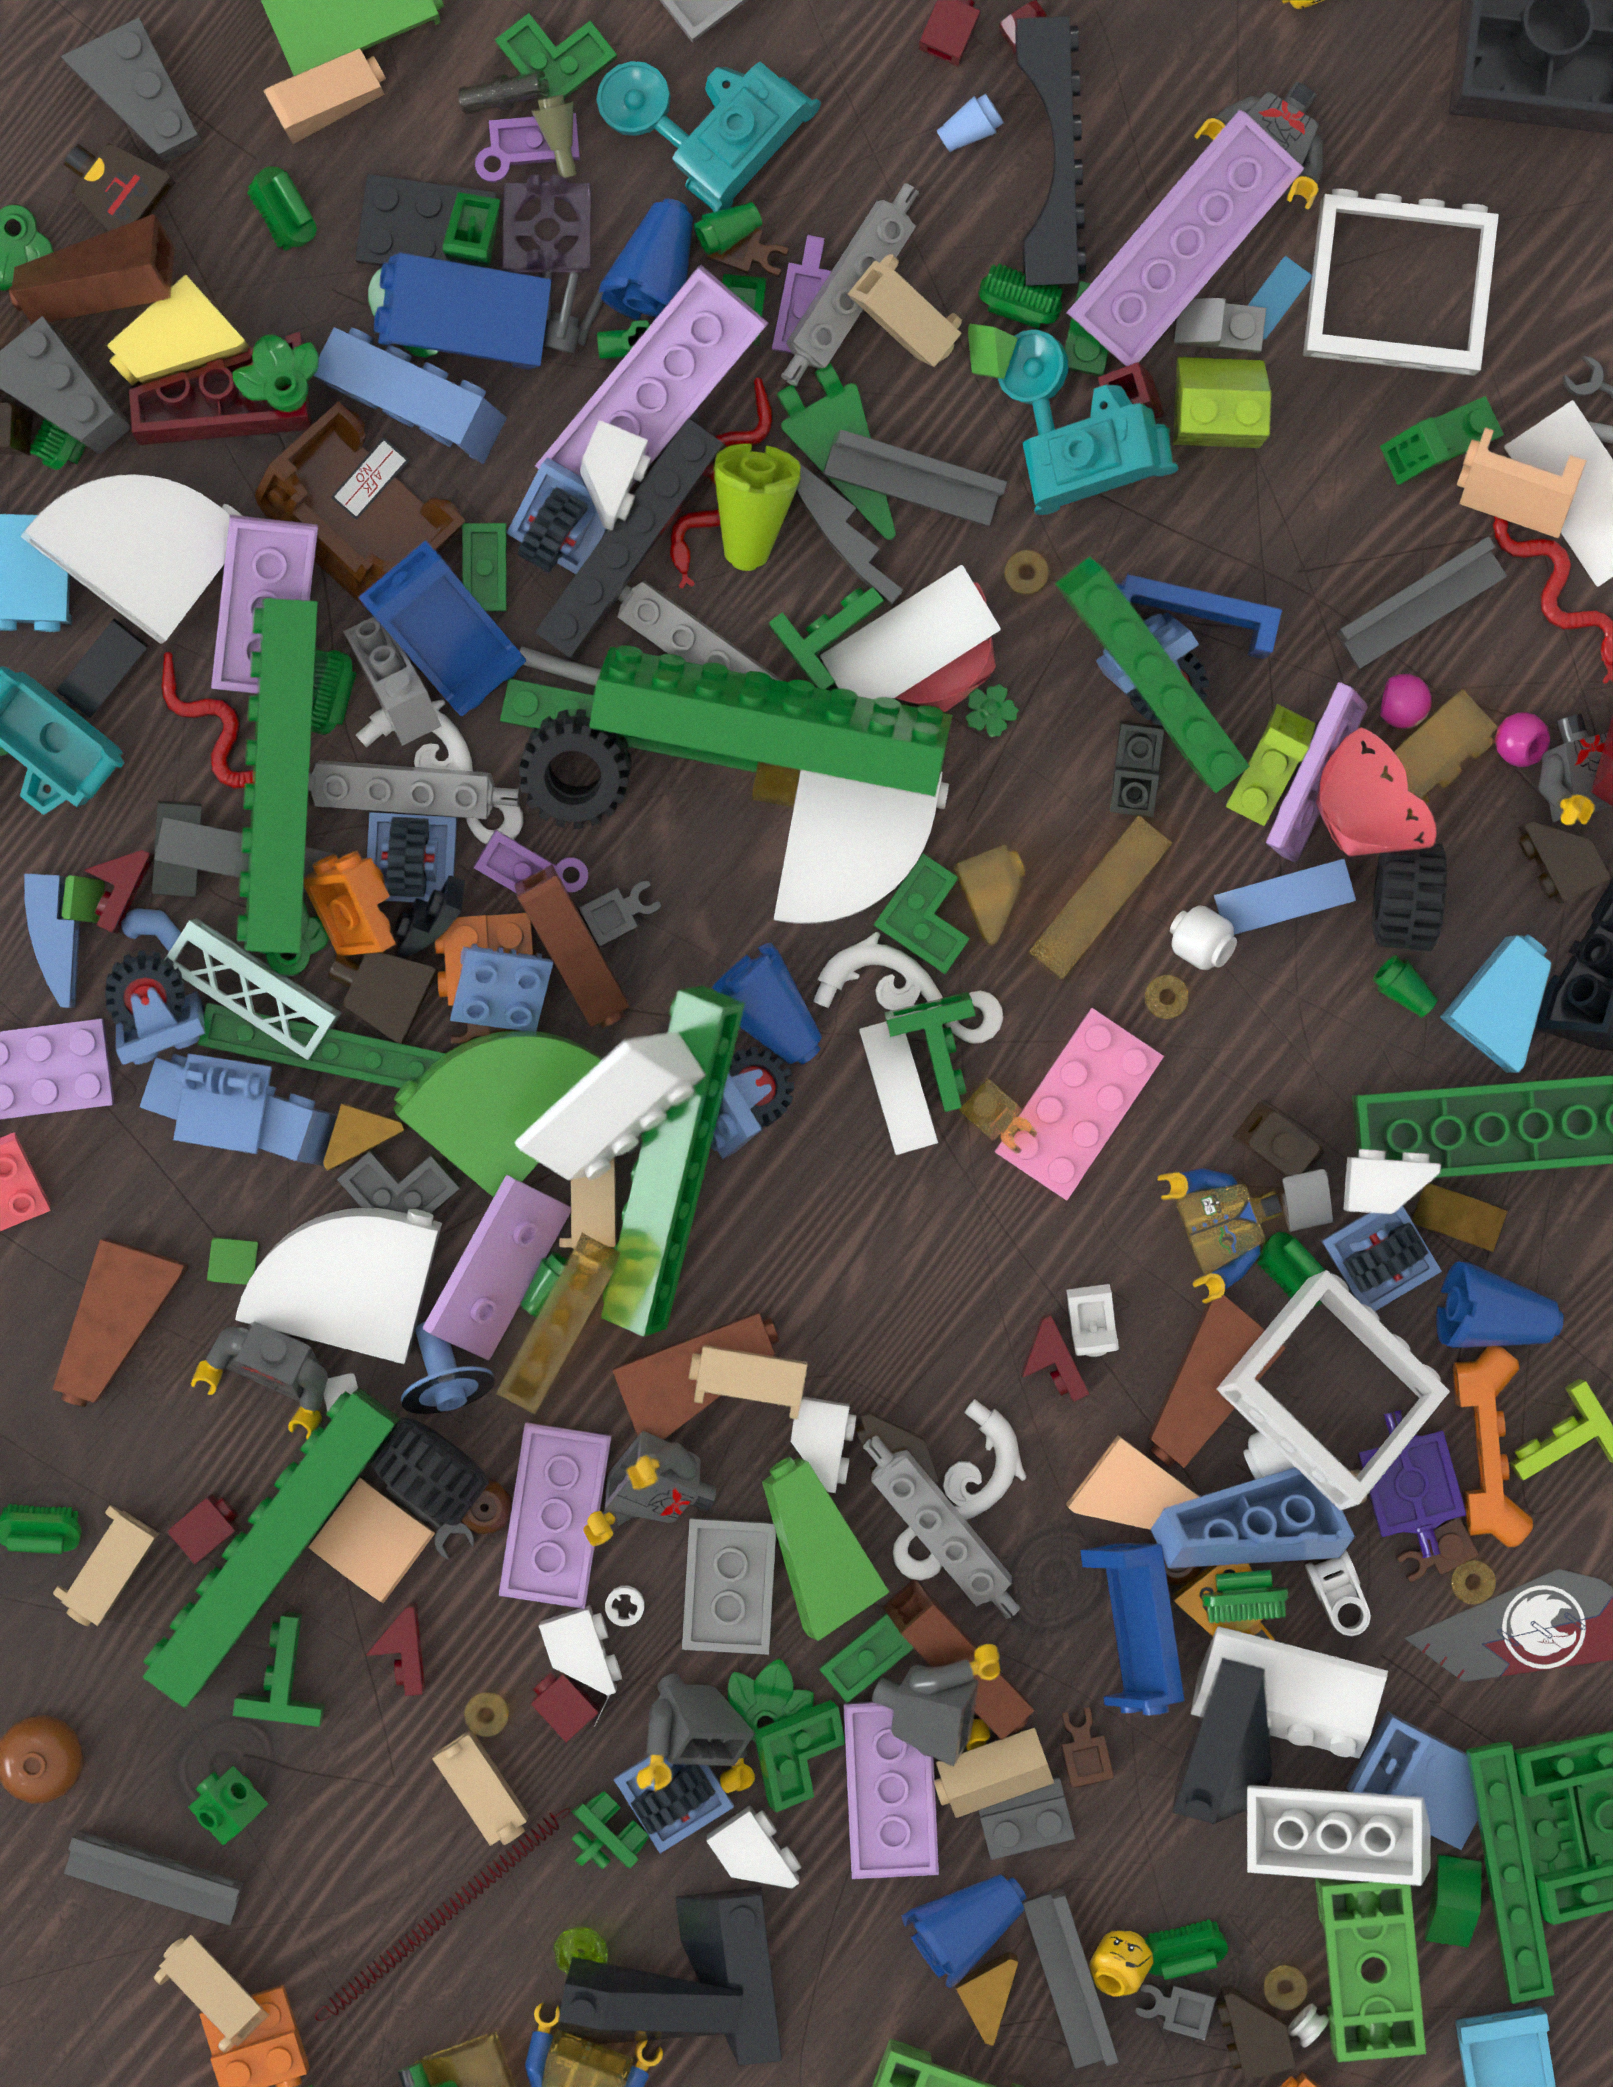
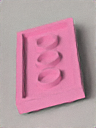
M1091 1008L994 1152L1063 1199L1068 1200L1164 1056Z

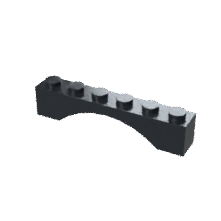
M1070 16L1015 19L1016 64L1031 80L1043 101L1051 125L1054 146L1053 175L1046 201L1036 222L1022 240L1026 285L1078 283V274L1086 273L1085 247H1077V230L1084 229L1085 227L1084 204L1076 203L1075 185H1083L1082 159H1074V141L1082 140L1081 114H1073L1072 97L1080 96L1079 70H1071V52H1079L1078 25H1070Z
M688 418L633 494L635 498L626 520L617 518L613 530L608 529L535 633L569 658L577 661L602 627L620 594L648 552L677 514L706 482L714 470L718 452L727 448V446Z

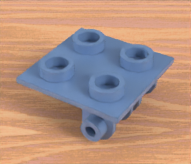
M472 944L471 948L463 947L460 964L463 965L450 1021L536 1032L553 960L542 958V953H536V955L518 953L516 955V950L511 949L509 954L503 953V948L498 947L497 951L493 952V949L477 947V944Z
M188 1054L185 1066L179 1065L175 1073V1081L182 1083L183 1087L173 1140L257 1154L272 1067Z

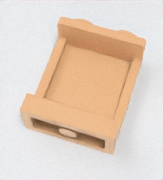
M1485 428L1480 442L1472 439L1463 463L1464 465L1457 482V486L1464 488L1460 504L1559 538L1586 460L1569 455L1562 476L1488 451L1494 430Z

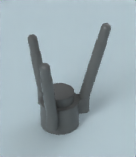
M545 247L543 250L542 278L552 279V249L550 247ZM577 272L570 273L561 313L554 312L552 320L551 280L543 342L544 347L575 354L577 344L585 346L588 331L603 304L601 299L603 292L598 290L580 327H577L579 319L570 316L578 280Z

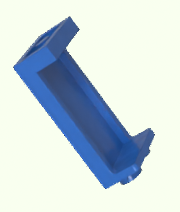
M398 253L391 256L389 262H385L381 269L380 288L385 289L383 306H378L375 314L374 331L379 333V344H400L512 363V367L530 370L541 366L552 279Z
M426 540L358 597L460 716L478 707L490 692L503 681L512 678L518 671V668L526 662V658L513 645Z
M1128 574L1122 581V584L1115 583L1129 603L1132 602L1253 630L1248 656L1265 659L1273 652L1282 609Z
M1113 1543L1080 1550L1083 1567L1106 1568L1123 1691L1103 1696L1104 1705L1120 1707L1121 1713L1142 1711L1143 1715H1156L1169 1712L1168 1704L1185 1700L1162 1544Z

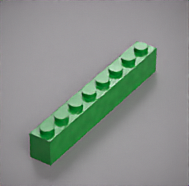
M264 598L262 599L261 607H254L252 633L260 634L259 652L252 651L250 660V678H258L257 696L249 695L248 722H256L255 740L247 739L246 765L253 766V783H245L243 808L251 810L250 827L242 828L241 853L249 854L248 871H240L239 897H246L247 905L246 915H238L237 941H245L244 950L300 954L318 601Z
M702 985L678 991L670 1008L672 1019L668 1033L678 1032L705 1076L692 1087L694 1093L688 1099L677 1105H672L664 1112L666 1118L663 1122L641 1133L642 1146L638 1161L635 1163L631 1173L633 1184L629 1201L625 1204L622 1211L623 1226L620 1239L612 1253V1261L614 1262L612 1273L602 1297L604 1302L602 1319L643 1337L665 1330L668 1326L745 1002Z

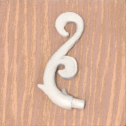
M442 699L431 701L442 726L432 732L447 747L448 758L445 761H438L435 757L436 752L440 749L439 745L433 743L425 744L416 752L414 759L415 767L473 771L472 758L466 741L454 723L439 711L445 705V701ZM382 708L369 716L371 721L355 734L366 748L382 734L387 736L394 731ZM494 805L493 807L499 808L504 816L503 824L497 830L514 840L520 834L523 826V812L520 805L519 807ZM466 818L467 824L475 837L482 843L487 844L495 830H488L477 818Z
M875 932L867 939L838 952L828 961L818 978L821 984L813 1002L829 1008L836 990H842L846 981L858 979L859 974L854 971L869 965L892 968L901 973L906 980L905 986L900 989L894 987L895 976L892 974L884 976L879 980L875 993L877 1001L885 1009L892 1011L913 1006L920 993L927 1002L941 999L943 996L928 972L916 960L901 950L888 945L877 944L880 933ZM970 992L973 1006L980 1008L983 1012V1021L979 1028L968 1029L960 1025L958 1021L945 1023L944 1025L951 1027L952 1034L963 1041L972 1044L983 1043L993 1038L1000 1030L1003 1021L1002 1007L998 1000L988 992Z
M975 1399L964 1413L981 1425L979 1430L986 1435V1450L990 1451L994 1446L996 1464L992 1477L986 1486L974 1494L966 1491V1484L968 1482H974L978 1485L982 1483L981 1473L977 1466L970 1461H958L950 1466L946 1472L943 1482L945 1494L956 1504L954 1507L965 1520L974 1518L993 1506L1010 1487L1014 1476H1017L1022 1481L1026 1480V1474L1020 1459L1017 1437L1011 1425L997 1410L993 1409L990 1411ZM909 1526L898 1536L894 1543L893 1557L895 1565L903 1575L910 1579L919 1581L930 1579L940 1572L942 1565L932 1553L924 1560H916L908 1553V1547L917 1535Z

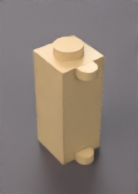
M892 254L884 257L880 263L874 260L847 295L915 358L935 367L939 361L949 356L954 348V342L962 334L958 330L962 323L961 318L955 313L950 314L947 318L939 313L895 271L899 261Z
M616 1156L609 1162L611 1168L600 1177L589 1180L587 1177L571 1180V1238H559V1247L581 1248V1256L607 1255V1247L616 1246Z
M703 1345L702 1354L693 1353L689 1379L697 1380L694 1402L703 1404L704 1392L791 1406L789 1418L798 1419L807 1362Z
M112 1505L108 1507L105 1514L114 1519V1521L70 1589L66 1590L61 1586H57L53 1592L57 1598L62 1600L61 1603L69 1607L66 1613L75 1621L85 1626H89L91 1622L98 1626L105 1620L160 1535L124 1510L120 1511Z
M1035 1728L964 1752L960 1755L954 1767L942 1761L936 1762L941 1778L933 1781L941 1805L950 1803L956 1818L1054 1783Z
M472 1729L435 1752L432 1758L490 1846L498 1840L503 1845H506L525 1832L522 1825L527 1822L528 1813Z
M192 1935L186 1940L183 1938L178 1939L164 1953L166 1960L159 1965L161 1969L155 1974L154 1979L159 1985H162L171 1978L226 2036L218 2044V2047L224 2053L228 2052L234 2045L239 2046L269 2016L254 1998Z

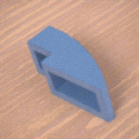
M1345 859L1214 895L1218 913L1232 923L1234 935L1356 901Z
M24 874L28 930L36 959L47 985L60 1007L75 1008L80 921L63 920L62 908L65 877Z

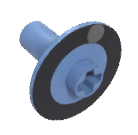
M425 1322L415 1328L428 1376L411 1385L402 1394L401 1403L406 1411L415 1414H435L454 1410L480 1399L493 1388L495 1378L490 1370L483 1367L457 1368L451 1343L422 1329Z

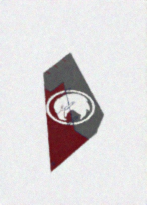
M1556 1569L1404 1639L1462 1682L1613 1660V1588L1602 1579Z

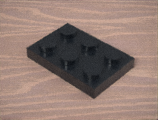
M367 174L355 261L356 263L383 266L385 262H389L391 256L404 253L487 268L486 266L447 260L443 252V242L458 192L496 199L497 192Z

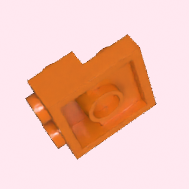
M355 851L339 859L336 854H332L312 865L314 871L304 877L303 886L337 955L346 956L383 952L396 944L390 933V923L377 906V904L389 898L390 895L384 885V875L379 867L374 864L372 858L362 859L359 852Z
M527 913L457 917L451 926L435 940L436 954H445L446 971H438V990L440 998L448 997V1006H453L463 965L460 964L463 947L471 948L472 944H477V947L493 949V952H496L497 948L500 947L503 948V953L509 954L511 949L516 950V955L518 953L534 955L532 922Z
M284 1985L251 1995L269 2016L239 2046L234 2045L226 2053L218 2047V2044L226 2036L202 2011L199 2015L212 2053L211 2063L219 2087H268L274 2084L276 2087H296L302 2084L301 2076L308 2073L310 2065Z

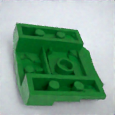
M1613 1730L1588 1734L1560 1742L1549 1741L1513 1750L1539 1906L1544 1921L1555 1925L1613 1910Z

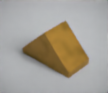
M341 1104L323 1164L327 1171L332 1170L408 1129L403 1121L348 1104Z
M1428 1183L1422 1188L1411 1221L1415 1225L1493 1252L1508 1211Z
M1007 1952L965 1975L955 1985L984 2042L993 2046L1018 1966V1957L1014 1953Z

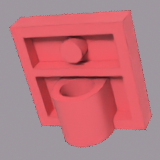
M15 1132L0 1138V1231L51 1211L50 1202Z

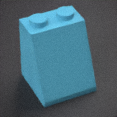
M1528 934L1525 937L1522 935L1520 937L1518 935L1505 937L1440 1016L1443 1021L1505 1072L1519 1073L1524 1067L1551 967V962L1544 957L1547 949Z

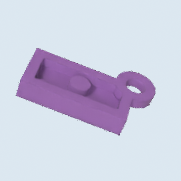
M573 113V145L571 146L573 160H580L576 113ZM534 117L489 120L491 147L484 148L479 152L476 157L475 167L478 175L483 180L495 183L507 176L510 165L556 162L554 151H551ZM489 157H496L501 161V167L498 171L489 172L485 169L484 164Z
M497 829L493 832L473 866L474 869L515 893L514 885L551 864H553L567 892L581 890L588 880V870L580 859L566 857L555 865ZM567 867H575L579 871V878L573 883L566 882L563 879V871Z

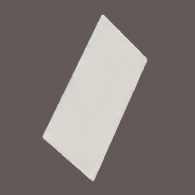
M1572 400L1506 444L1504 448L1513 460L1562 476L1569 455L1586 460L1561 534L1595 585L1600 586L1613 577V459L1576 403Z
M960 565L824 652L820 657L830 675L836 681L835 683L838 688L854 691L857 696L870 699L878 697L894 699L999 632L1001 628L963 565Z

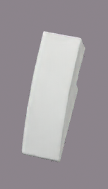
M886 1021L859 1029L895 1155L938 1143L906 1033L890 1037Z

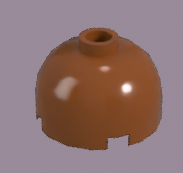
M48 1715L28 1717L13 1724L0 1739V1782L3 1788L16 1799L31 1804L49 1803L64 1796L79 1780L84 1765L82 1747L76 1732L63 1720Z

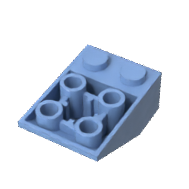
M1386 1711L1346 1786L1347 1790L1353 1793L1423 1797L1430 1823V1835L1462 1850L1478 1820L1467 1754Z

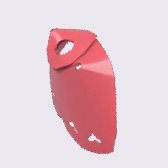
M973 582L986 603V598L979 583ZM992 636L895 698L919 706H934L943 712L948 711L984 683L994 671L996 663Z
M1359 728L1346 736L1323 768L1316 798V806L1339 848L1349 856L1432 847L1436 839V825L1433 816L1425 802L1408 791L1406 771L1396 754L1383 740L1367 729ZM1364 741L1367 748L1375 750L1376 753L1362 754L1361 742ZM1384 766L1388 767L1387 773L1392 776V782L1380 777L1384 771ZM1409 808L1412 809V815L1418 817L1417 821L1406 820ZM1421 832H1424L1421 838L1422 840H1424L1423 844H1421L1418 841H1414L1420 835Z

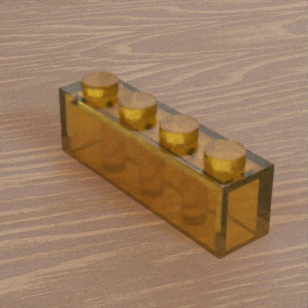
M1463 689L1453 695L1393 751L1406 771L1408 791L1423 800L1426 805L1431 801L1426 793L1437 783L1443 788L1450 784L1463 771L1458 766L1469 754L1475 759L1478 758L1495 742L1490 735L1498 727ZM1384 766V771L1380 777L1392 782V776L1387 773L1388 767ZM1409 808V809L1407 810V811H1408V815L1412 818V817H1413V815H1412L1413 812H1412V809Z
M1137 816L1027 951V954L1059 980H1062L1171 846L1172 842L1140 816Z
M581 1233L504 1373L496 1393L497 1395L534 1414L536 1413L613 1274L620 1252Z

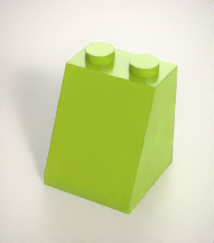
M1177 357L1173 445L1260 448L1269 437L1271 389L1264 360Z

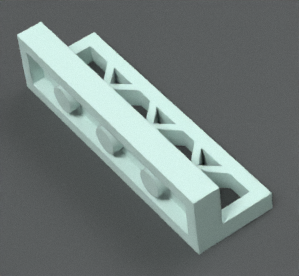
M198 918L192 919L187 923L166 958L168 957L173 961L175 969L179 968L184 980L307 1060L311 1058L327 1031L333 1028L342 1014L288 977L276 974L268 964ZM188 941L203 950L207 968L190 971L176 962ZM212 957L222 962L223 965L213 966ZM231 968L240 975L243 992L227 995L219 990L215 971ZM208 973L210 983L198 975ZM248 980L260 988L250 990ZM267 992L275 997L280 1016L263 1019L254 1011L251 995ZM245 997L246 1007L234 999ZM284 1004H286L296 1012L286 1014ZM304 1016L319 1026L307 1046L291 1037L288 1019ZM281 1021L283 1031L271 1023Z

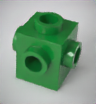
M232 1766L222 1776L213 1771L195 1788L200 1796L188 1808L197 1817L198 1822L205 1829L209 1830L222 1845H225L243 1830L268 1803L254 1789L251 1781Z

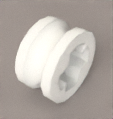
M619 1586L613 1589L605 1603V1612L608 1618L619 1626L635 1624L641 1618L644 1611L642 1594L631 1586ZM621 1594L630 1595L631 1603L637 1605L636 1613L633 1614L629 1611L628 1618L620 1617L619 1609L612 1606L615 1598L619 1601L621 1600Z
M1313 2003L1306 2006L1287 2029L1291 2037L1297 2035L1300 2038L1299 2044L1303 2048L1310 2045L1320 2035L1329 2021L1325 2014L1320 2016L1316 2013L1317 2007Z

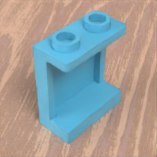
M0 514L1 631H16L17 623H34V631L60 632L61 624H72V615L69 614L70 574L20 537L38 515Z
M1541 2006L1455 2020L1466 2087H1556L1547 2031H1550L1547 2013Z

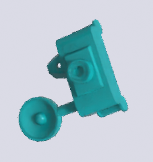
M635 61L617 65L605 75L598 87L596 100L600 115L610 128L623 135L639 136L649 133L654 129L678 148L672 159L677 168L689 177L685 184L686 188L709 206L713 212L730 208L734 197L803 121L807 122L812 119L821 106L820 100L817 98L811 100L785 77L779 78L762 62L755 64L746 74L728 67H716L708 76L705 91L715 108L689 136L667 117L671 94L667 81L658 69L645 62ZM729 82L730 87L727 89L723 88V85Z
M1027 330L1015 335L1017 342L1005 378L997 379L1002 390L1009 397L1025 404H1032L1038 436L1024 441L1023 448L1034 503L1037 505L1034 508L1035 514H1051L1060 510V506L1151 476H1166L1178 471V465L1173 463L1170 428L1166 425L1155 423L1151 408L1141 403L1132 404L1122 386L1104 385L1095 388L1091 417L1055 430L1049 399L1057 394L1066 380L1068 374V356L1066 351L1053 335L1040 330ZM1107 402L1108 406L1103 410L1102 406Z
M5 666L0 667V747L28 768L20 797L43 815L66 800L76 807L86 804L89 799L94 797L113 770L124 765V760L121 758L123 752L110 739L24 672L15 673ZM46 785H49L51 787L50 792H47L45 790Z

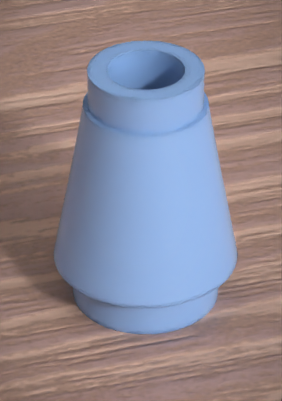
M985 93L978 99L973 96L943 124L944 126L936 131L949 152H952L956 148L959 149L996 134V128L1004 124Z

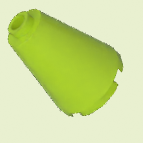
M739 444L721 450L716 456L714 476L724 556L739 570L752 571L767 562L801 480L799 461L789 453L775 447L766 446L765 453L751 451L752 444Z

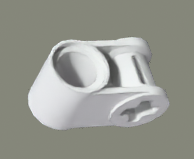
M1345 1550L1340 1558H1331L1317 1565H1313L1311 1562L1305 1564L1314 1591L1319 1601L1322 1602L1333 1628L1348 1636L1359 1635L1365 1631L1370 1623V1610L1359 1586L1360 1581L1348 1552ZM1341 1570L1340 1573L1324 1579L1325 1576ZM1348 1603L1356 1604L1361 1613L1357 1624L1351 1627L1342 1626L1338 1621V1611L1343 1605Z

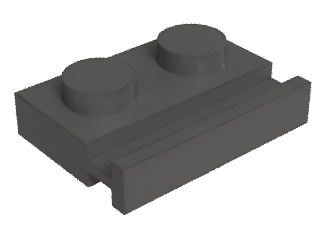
M1060 1776L1052 1777L1054 1783L978 1810L991 1860L1075 1839Z

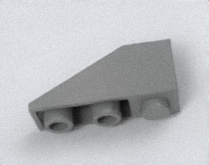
M375 617L343 631L402 746L442 727L429 695L404 650Z

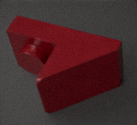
M140 850L84 870L115 885L112 893L109 891L104 892L97 905L95 914L100 916L97 926L118 934L122 921L126 918V914L154 859L153 854Z
M1047 1314L1041 1317L1021 1376L1024 1378L1054 1363L1057 1370L1051 1372L1050 1375L1060 1396L1069 1393L1071 1399L1075 1402L1089 1395V1392L1052 1316Z
M417 1603L408 1604L366 1654V1656L401 1653V1659L394 1660L396 1685H404L405 1696L422 1695L425 1691Z

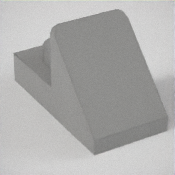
M1226 298L1192 299L1177 317L1174 344L1260 353L1262 350L1266 308L1226 303Z

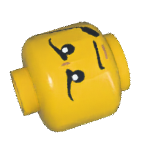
M1111 1931L1103 1937L1089 1962L1090 1974L1094 1979L1095 1985L1107 1995L1114 1997L1131 1995L1139 1990L1153 1964V1955L1145 1940L1139 1934L1132 1931Z

